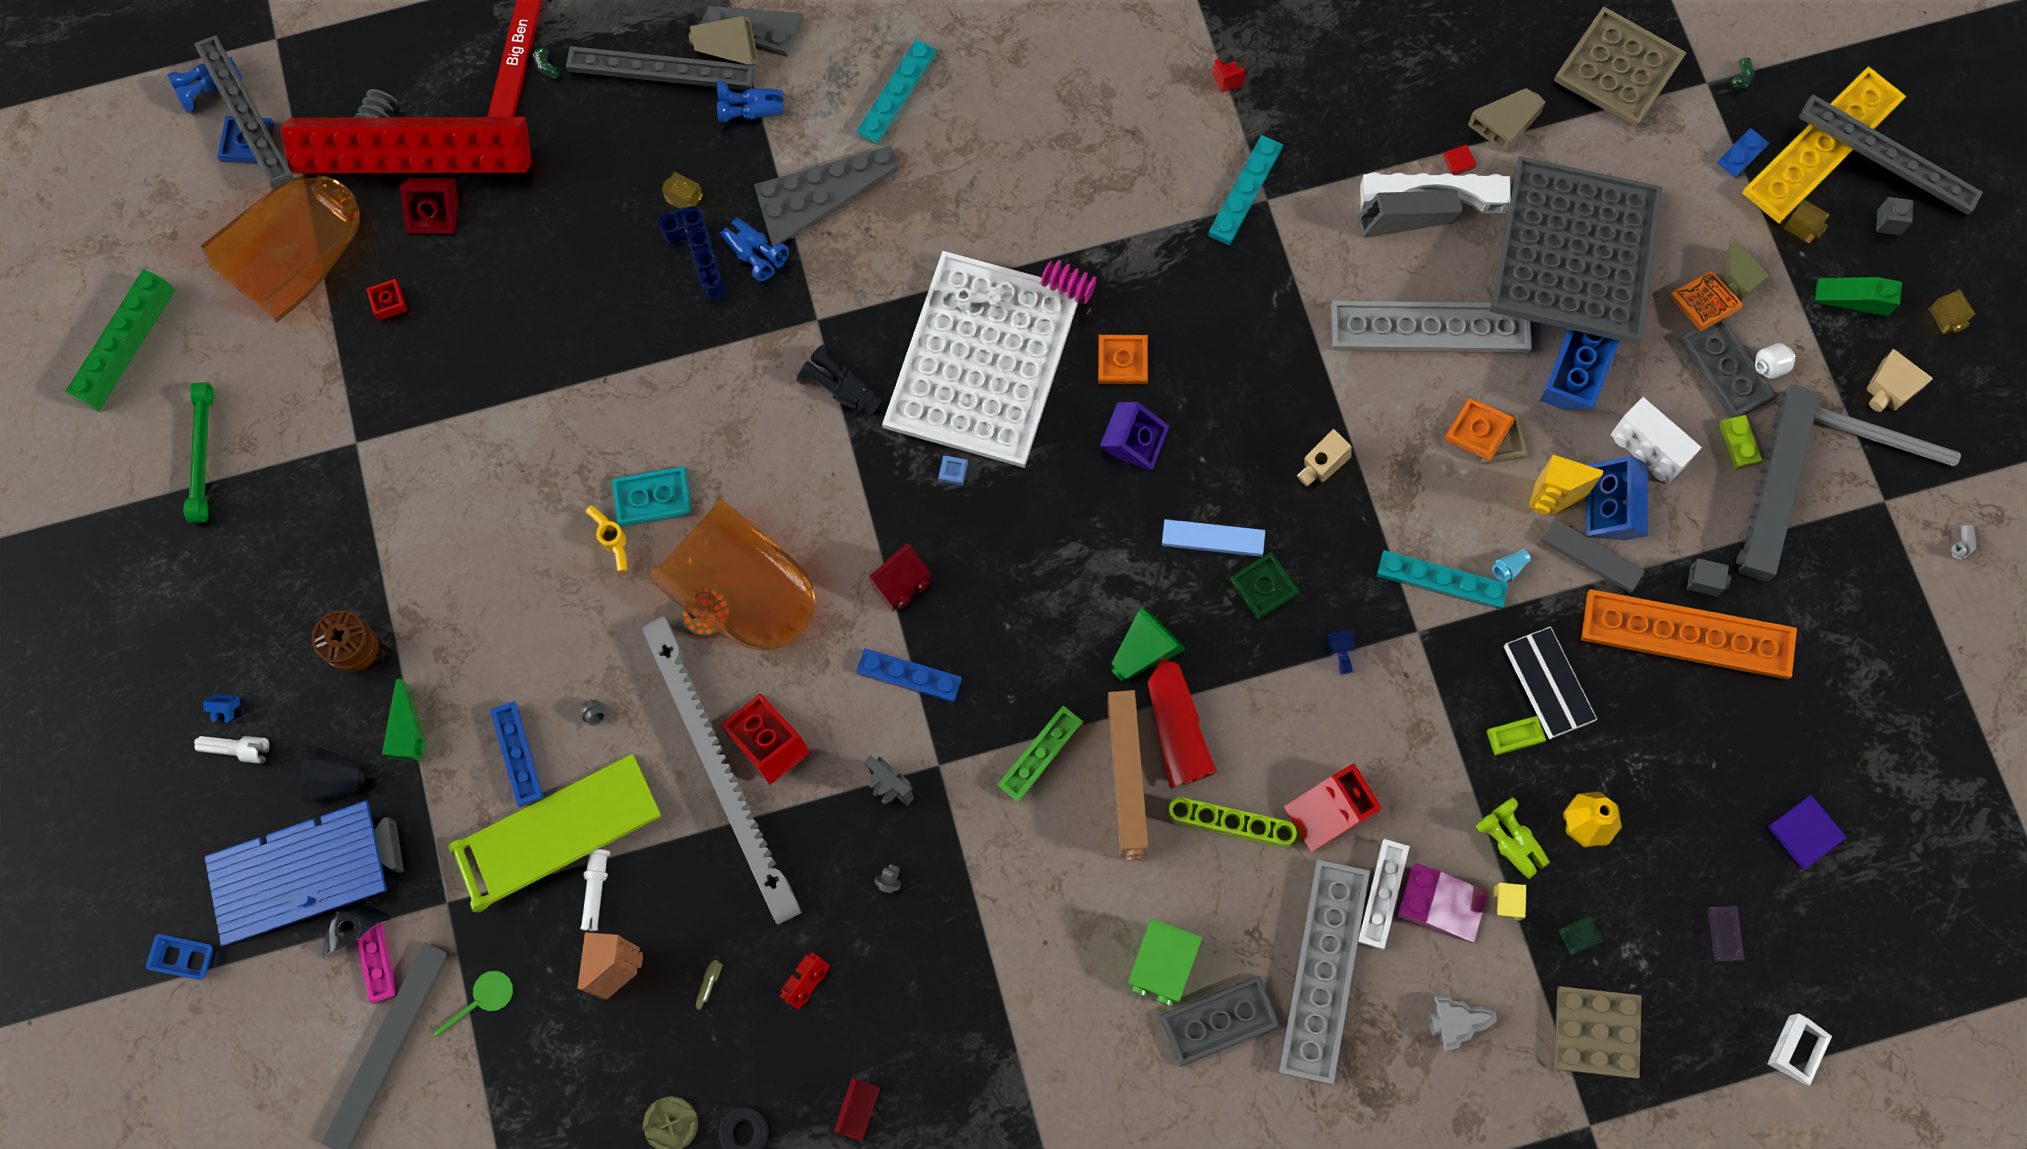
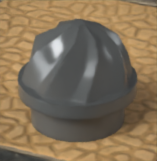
M597 699L585 701L580 707L582 720L591 726L600 724L607 716L605 705Z

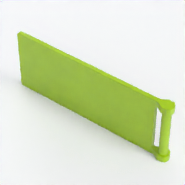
M631 754L467 838L451 842L448 848L451 855H454L471 897V908L473 912L478 913L503 897L660 818L661 813L636 758ZM468 847L472 849L489 894L486 896H481L464 851Z

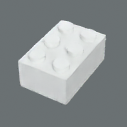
M1644 397L1623 416L1611 433L1614 441L1620 447L1626 448L1634 457L1648 464V468L1652 471L1654 477L1664 481L1667 485L1689 464L1702 448Z

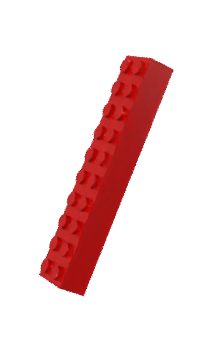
M526 117L289 118L281 126L287 163L292 173L526 172L532 163Z

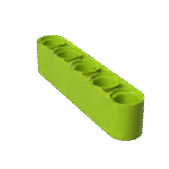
M1187 798L1174 799L1168 809L1169 820L1175 825L1271 847L1288 848L1297 836V830L1291 822ZM1183 806L1187 810V815L1177 817L1173 813V808ZM1204 811L1209 812L1213 817V821L1204 823L1199 819V814ZM1229 817L1235 818L1239 823V827L1236 829L1228 828L1225 824V819ZM1259 823L1264 827L1265 832L1261 835H1256L1252 832L1251 825ZM1279 829L1287 830L1290 833V839L1287 841L1280 840L1277 836V831Z

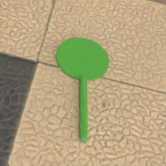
M489 971L481 975L473 988L475 1001L434 1032V1036L441 1034L476 1006H480L487 1011H498L504 1008L510 1002L513 995V985L510 978L499 971Z

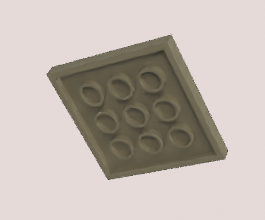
M1603 6L1555 76L1554 81L1637 128L1684 58L1686 52Z

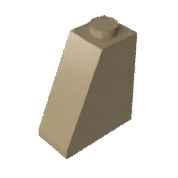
M740 16L690 26L689 41L695 51L748 65H759L750 17Z
M1525 88L1476 109L1471 115L1468 126L1501 150L1507 152L1541 114L1545 101L1539 94Z

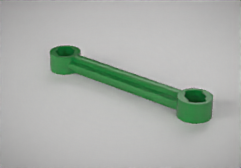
M210 382L192 383L190 387V398L194 409L189 498L184 502V516L188 523L206 522L208 519V505L205 500L209 406H212L214 403V391Z

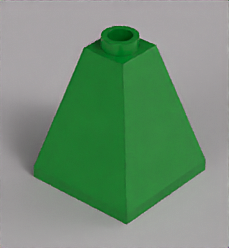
M1142 608L1136 615L1112 662L1114 668L1111 671L1121 681L1125 678L1130 680L1158 665L1162 659L1168 660L1185 650V647L1150 612Z

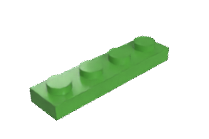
M1062 706L997 786L1018 803L1082 726L1083 721L1066 707Z

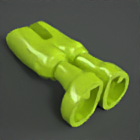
M1512 797L1478 822L1475 827L1479 832L1488 833L1499 842L1498 848L1500 853L1506 856L1524 876L1530 879L1537 873L1534 864L1543 869L1550 862L1541 846L1532 836L1531 830L1525 826H1520L1515 819L1514 811L1518 807V802ZM1499 821L1510 831L1513 838L1506 835L1500 827Z

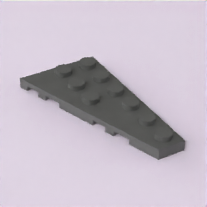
M887 146L754 184L772 247L778 243H783L789 238L793 239L799 235L801 230L809 225H815L841 208L843 203L852 197L855 199L861 195V192L869 186L876 185L897 172L898 165L892 147Z

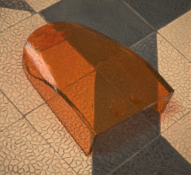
M319 175L318 178L299 176L295 177L293 181L275 187L201 245L210 268L276 323L295 309L322 282L358 230L360 213L357 202L345 185L332 178Z
M720 496L715 500L710 512L659 567L657 565L654 566L648 578L649 581L693 616L740 645L754 650H775L794 642L808 627L815 609L813 584L803 567Z

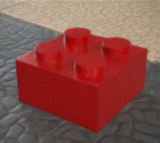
M396 279L366 288L374 315L379 321L408 311L400 284Z

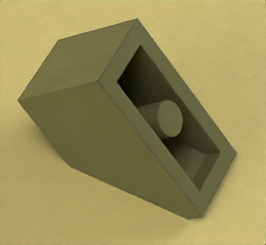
M1735 240L1724 254L1723 283L1740 301H1743L1760 288L1769 275Z

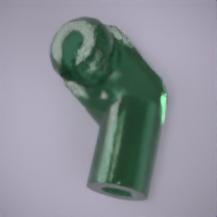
M544 47L535 49L533 60L537 71L556 79L560 74V69L548 63V50Z
M1743 58L1739 61L1741 73L1738 77L1732 79L1734 89L1739 90L1742 87L1745 89L1753 82L1755 74L1751 58Z

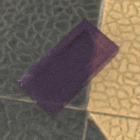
M1737 906L1707 908L1715 962L1745 960Z

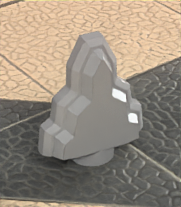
M1436 996L1435 1013L1429 1014L1431 1033L1433 1036H1440L1445 1052L1458 1049L1461 1042L1471 1040L1474 1032L1486 1030L1497 1022L1495 1011L1481 1006L1469 1007L1464 1001H1453L1450 996Z

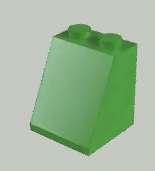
M1151 918L1128 981V986L1132 987L1131 992L1144 997L1147 996V993L1157 996V1002L1167 1006H1172L1173 1003L1178 1004L1202 937Z

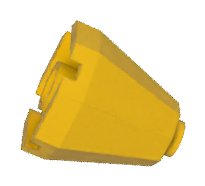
M1601 792L1577 794L1563 812L1564 820L1566 819L1567 835L1584 848L1599 845L1607 846L1622 827L1618 805Z

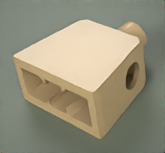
M1893 349L1882 360L1867 386V391L1874 396L1869 405L1878 412H1881L1886 406L1892 410H1897L1921 391L1933 378Z
M1333 429L1304 458L1306 468L1297 477L1306 486L1310 485L1316 478L1323 483L1351 458L1352 446ZM1318 462H1325V464H1323V465H1319V464H1317V463H1318Z

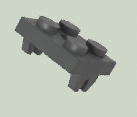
M870 755L866 759L864 765L871 775L869 787L871 789L874 787L873 795L875 797L884 795L881 801L883 804L892 802L897 797L908 806L914 799L911 791L913 788L910 786L911 783L900 773L895 776L890 769L891 766L881 757H878L876 760Z

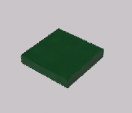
M1272 551L1229 577V581L1257 621L1300 594L1299 589Z

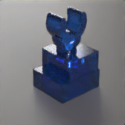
M1353 630L1329 633L1326 636L1327 646L1330 648L1331 656L1338 655L1340 675L1353 672L1348 653L1355 651Z

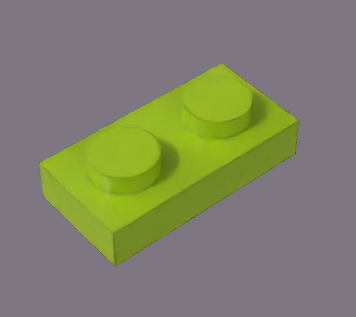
M1746 415L1722 420L1719 426L1735 470L1760 464L1762 458Z

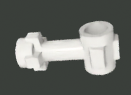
M989 287V292L971 293L967 288H960L954 295L955 304L960 309H968L971 303L989 302L990 307L1001 304L1000 289H995V287Z

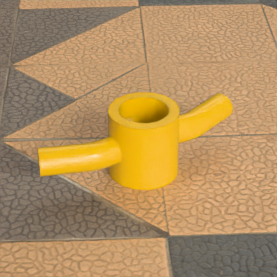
M593 505L589 506L586 513L599 524L596 532L598 541L606 551L613 552L616 555L617 572H627L626 554L623 549L626 544L624 532L617 523L608 521L606 516ZM610 533H617L614 540H606Z

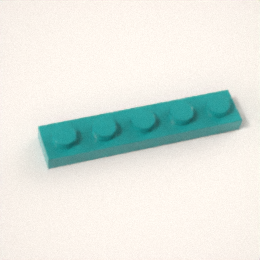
M915 39L856 130L858 136L876 145L879 144L937 54L936 48Z
M1261 135L1211 226L1208 236L1230 246L1278 158L1283 144Z
M1385 550L1382 553L1377 577L1499 610L1503 608L1508 583Z

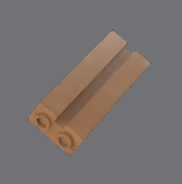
M1135 690L1108 692V716L1120 857H1126L1127 861L1142 860V856H1147L1148 836Z

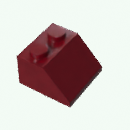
M408 178L400 186L406 233L454 234L458 208L455 179Z
M908 543L869 576L874 592L893 612L897 608H904L911 601L910 597L917 591L919 593L924 591L929 586V581L931 580L929 570Z

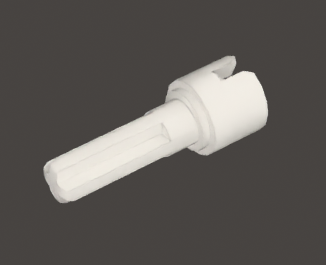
M200 736L194 742L196 751L235 755L242 762L260 764L264 763L266 758L259 755V752L267 753L270 747L266 738L244 736L240 740Z

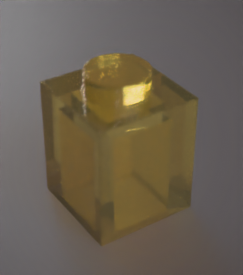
M676 172L664 182L662 188L666 202L691 214L703 196L698 183Z
M1803 200L1784 229L1810 243L1815 236L1820 238L1828 227L1824 222L1830 214Z
M1961 290L1939 298L1929 308L1943 333L1951 330L1959 332L1969 326L1968 321L1976 315Z

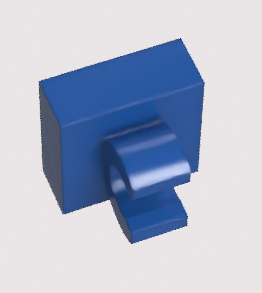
M214 694L203 701L204 711L211 712L210 718L213 722L217 721L220 718L219 713H222L225 716V723H228L234 717L233 710L240 706V696Z

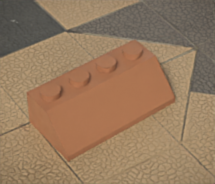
M585 933L578 989L598 998L608 999L637 974V968H641L643 953L639 952L640 947L619 935Z

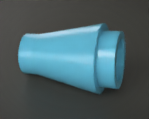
M1520 549L1516 553L1496 560L1495 565L1492 567L1493 574L1501 582H1510L1531 561V557L1526 550Z

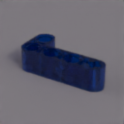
M689 206L663 214L659 218L658 226L664 239L670 243L688 240L698 279L705 296L710 299L721 297L725 287L707 223L701 209ZM694 219H699L696 223H690ZM670 226H675L672 230H666ZM699 240H705L701 244H695ZM705 261H711L708 265H701ZM712 277L714 280V285L710 286L708 278Z

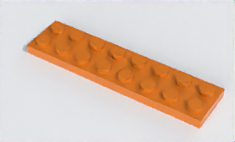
M1590 589L1587 592L1581 641L1789 680L1792 677L1797 628Z

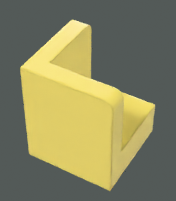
M1507 883L1495 885L1494 897L1498 898L1497 914L1499 916L1514 917L1515 920L1519 921L1524 919L1526 885Z

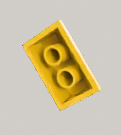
M1552 455L1536 480L1528 507L1542 515H1553L1584 501L1601 478L1603 470Z

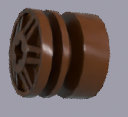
M333 611L326 614L317 622L312 632V644L315 652L323 660L330 663V665L345 673L366 669L374 661L378 653L379 640L376 632L356 614L348 611Z

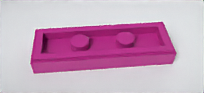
M382 922L376 924L356 940L370 1004L394 998L398 994Z

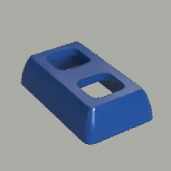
M157 934L152 944L146 968L157 972L202 980L206 977L213 954V947L210 944ZM168 947H175L180 950L175 965L163 962ZM193 952H200L205 955L200 970L188 967Z

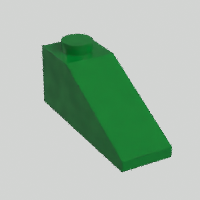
M1879 277L1818 278L1814 302L1889 316L1900 305L1902 282Z
M396 679L382 755L390 760L420 762L421 756L426 752V740H424L423 729L410 686L402 679Z

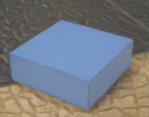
M943 455L938 480L963 486L968 460Z

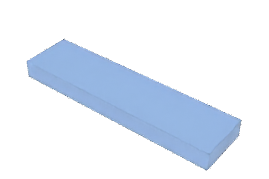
M1165 519L1162 546L1262 557L1265 530Z

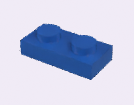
M1750 128L1718 160L1717 164L1736 178L1767 148L1769 142Z

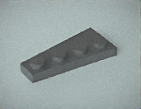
M708 6L700 24L740 16L750 17L755 47L787 57L804 16L803 13Z

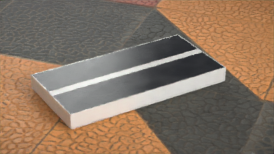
M1551 627L1511 641L1503 646L1549 739L1597 720Z

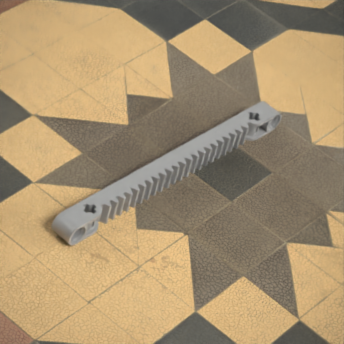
M663 616L641 626L776 924L779 925L801 914V909L786 877L779 870L772 868L776 862L772 857H769L771 852L766 847V841L761 838L763 834L757 829L759 825L753 819L754 814L749 810V804L744 801L746 797L741 792L742 788L737 783L736 776L732 773L733 769L728 764L729 760L724 755L725 751L720 746L721 742L716 737L717 734L712 728L713 725L708 719L709 716L700 702L696 688L691 683L692 679L682 664L683 652L667 618ZM667 651H671V657H670V658H666V657H667V654H666ZM772 878L777 881L775 889L769 886L771 884L770 879Z

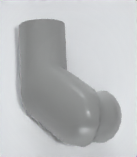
M1973 525L1960 527L1962 540L1951 548L1954 558L1964 559L1976 549Z

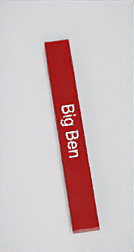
M516 0L488 117L515 116L543 0Z

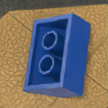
M1632 455L1588 464L1587 466L1603 470V474L1586 497V536L1589 538L1629 540L1648 536V464Z

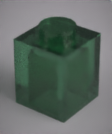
M1591 916L1559 930L1570 955L1602 942Z

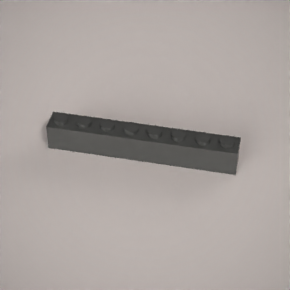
M1790 384L1785 391H1780L1777 397L1776 405L1779 406V409L1771 421L1770 427L1774 429L1772 436L1770 435L1766 441L1765 450H1768V453L1760 465L1759 472L1762 473L1761 481L1758 480L1754 489V495L1757 497L1748 512V518H1751L1750 525L1744 530L1742 541H1745L1744 549L1740 550L1736 561L1739 564L1738 574L1769 582L1777 573L1821 392Z

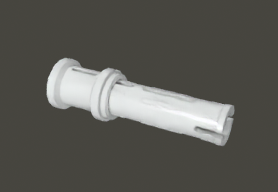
M601 849L588 854L587 871L584 872L587 885L581 930L598 931L602 884L608 876L605 870L607 857L610 856V851Z

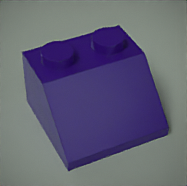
M1119 402L1115 407L1100 447L1117 459L1153 470L1169 425L1139 402Z

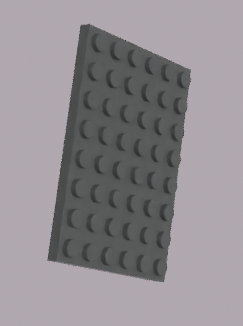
M1519 156L1515 167L1510 195L1511 201L1507 212L1490 312L1640 345L1643 338L1662 186Z

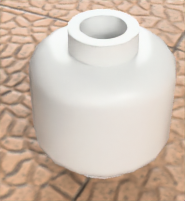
M1775 343L1765 347L1757 353L1756 370L1768 379H1775L1785 375L1793 369L1795 354L1790 347L1782 343Z

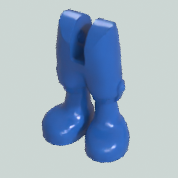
M229 57V59H230L232 65L234 66V68H235L237 74L239 75L240 79H242V75H241V73L239 72V70L236 68V64H235L233 58H232V57ZM204 64L195 66L193 71L172 72L167 74L186 113L194 109L193 99L203 92L212 94L218 91Z
M717 81V113L719 123H726L730 119L742 116L745 119L752 120L784 114V105L782 103L784 92L782 90L746 89L743 93H735L729 90L725 81ZM744 104L743 106H731V105Z
M736 217L731 222V225L737 230L738 234L735 235L728 228H725L720 233V236L737 254L738 259L750 262L753 265V277L758 281H764L774 274V268L768 261L761 259L755 250L763 253L775 267L780 268L788 257L789 249L783 243H778L773 247L768 245L763 233H759L749 224Z

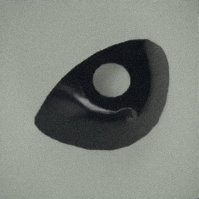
M354 906L338 911L332 916L327 927L323 942V958L326 959L329 953L355 942L376 924L389 921V915L367 906ZM344 921L352 922L355 927L353 934L347 938L341 937L338 933V927Z

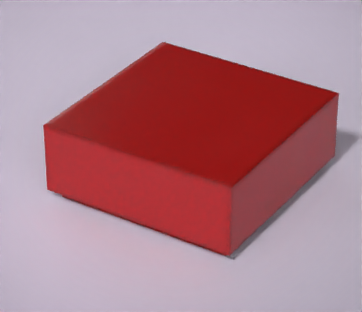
M1467 145L1444 153V159L1454 176L1476 168L1477 164Z

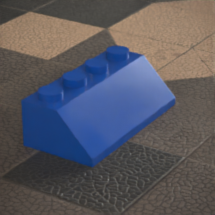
M1567 329L1540 401L1561 409H1593L1619 340Z

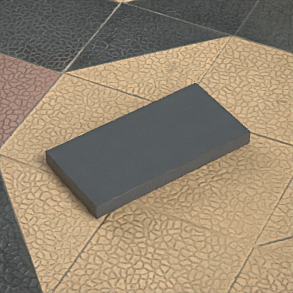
M1725 318L1703 331L1695 328L1679 337V342L1730 418L1742 416L1776 398L1777 395L1763 374L1756 370L1755 362Z
M1260 976L1160 1015L1180 1067L1281 1027Z

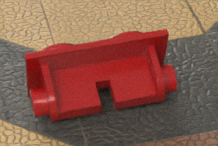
M813 952L809 956L806 955L795 970L802 976L800 979H797L791 975L781 989L780 997L799 1010L808 1001L816 985L823 980L830 965Z

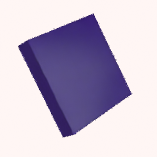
M1812 795L1805 798L1768 826L1803 870L1847 838Z

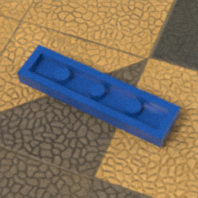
M866 648L863 650L856 671L858 675L955 703L962 681L960 676Z
M513 701L490 709L517 806L522 807L544 799L518 704Z

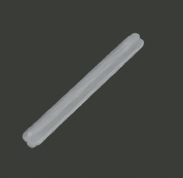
M1817 406L1814 417L1815 422L1951 466H1956L1960 461L1961 454L1957 451Z

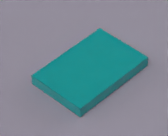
M685 466L611 479L616 520L620 528L693 515Z

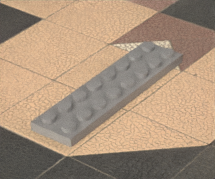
M1332 301L1331 303L1332 350L1530 353L1532 349L1531 324L1529 320L1490 312L1491 303Z
M1322 860L1316 861L1280 1062V1074L1334 1085L1369 870Z

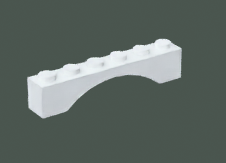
M1376 172L1364 174L1360 185L1361 212L1375 195L1381 192L1457 190L1459 200L1472 206L1480 213L1506 214L1511 201L1510 176H1501L1499 174H1492L1490 176H1478L1476 174L1454 176L1449 173L1442 175H1429L1427 173L1417 175H1405L1403 173L1381 175Z

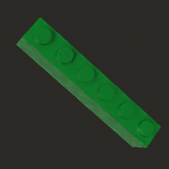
M145 269L141 271L65 390L78 403L99 412L175 292V289L164 278Z

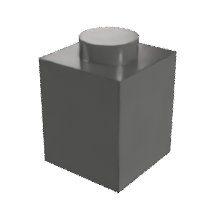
M1888 197L1877 210L1876 232L1902 235L1912 223L1913 200Z
M1697 559L1690 567L1687 590L1716 597L1719 596L1730 585L1729 565Z

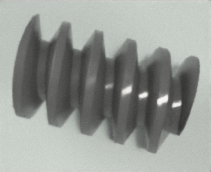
M370 89L367 91V97L362 101L363 105L358 108L359 113L355 114L354 118L389 117L385 111L392 113L393 108L389 104L396 105L397 100L381 90Z

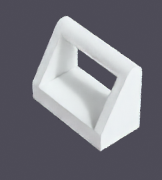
M1799 1013L1790 1015L1769 1059L1768 1065L1810 1086L1832 1036ZM1803 1030H1806L1819 1038L1802 1073L1789 1064V1061Z

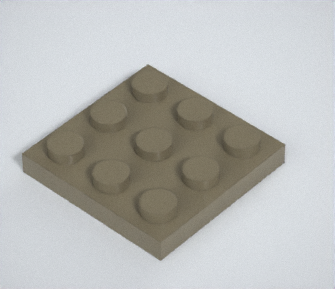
M1557 987L1554 1070L1639 1079L1642 995Z

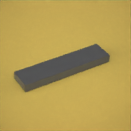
M1557 519L1553 520L1541 540L1542 543L1630 594L1645 572L1642 568Z

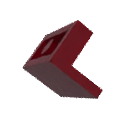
M851 1078L834 1132L863 1141L880 1087Z

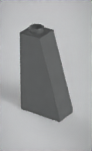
M1457 190L1381 192L1375 195L1359 214L1358 218L1363 238L1451 224L1462 213V204L1458 198Z

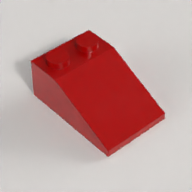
M761 693L720 724L722 729L769 785L811 753L801 736Z

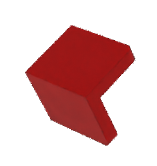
M1219 58L1214 60L1213 75L1222 93L1244 85L1246 73L1244 67L1238 68L1235 61L1222 65Z

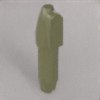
M713 960L710 963L703 977L704 980L695 1005L698 1010L702 1008L704 1002H707L713 983L718 980L723 964L717 960Z

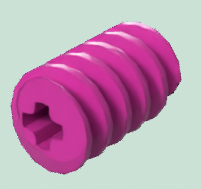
M1051 260L1042 275L1041 286L1046 287L1049 285L1052 291L1058 288V294L1064 295L1067 292V298L1073 299L1076 296L1075 300L1077 303L1084 301V304H1086L1093 293L1096 277L1093 276L1090 281H1087L1088 273L1085 272L1081 277H1078V268L1070 273L1069 264L1061 269L1060 260L1055 265L1052 264Z

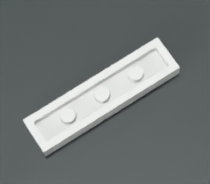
M1386 839L1382 840L1359 932L1358 943L1381 950L1385 949L1410 846Z

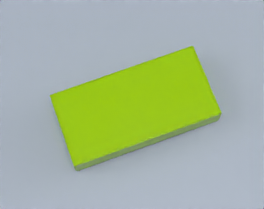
M1538 716L1487 730L1495 756L1546 741Z

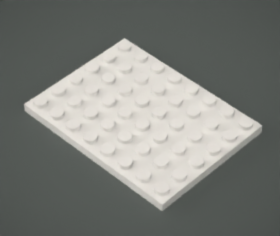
M942 251L882 424L883 428L1025 468L1078 305L1075 300L1076 296L1073 299L1067 298V292L1064 295L1058 294V288L1052 291L1049 285L1046 287L1041 286V277ZM989 287L1000 289L1001 304H996V306L990 307L989 302L971 303L968 309H960L955 304L954 295L960 288H967L971 293L989 292Z

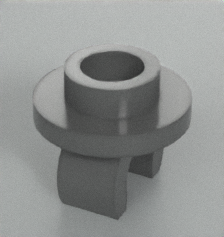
M890 864L889 869L885 867L882 875L876 876L875 884L879 886L878 888L881 891L892 893L900 889L901 882L897 879L900 867Z

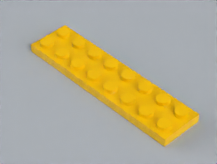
M1868 66L1831 105L1875 129L1906 96ZM1809 124L1743 190L1742 194L1780 224L1854 149Z

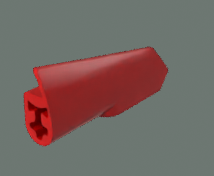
M1162 659L1149 679L1148 687L1169 788L1172 789L1183 783L1188 785L1216 774L1217 770L1200 729L1198 713L1179 664Z

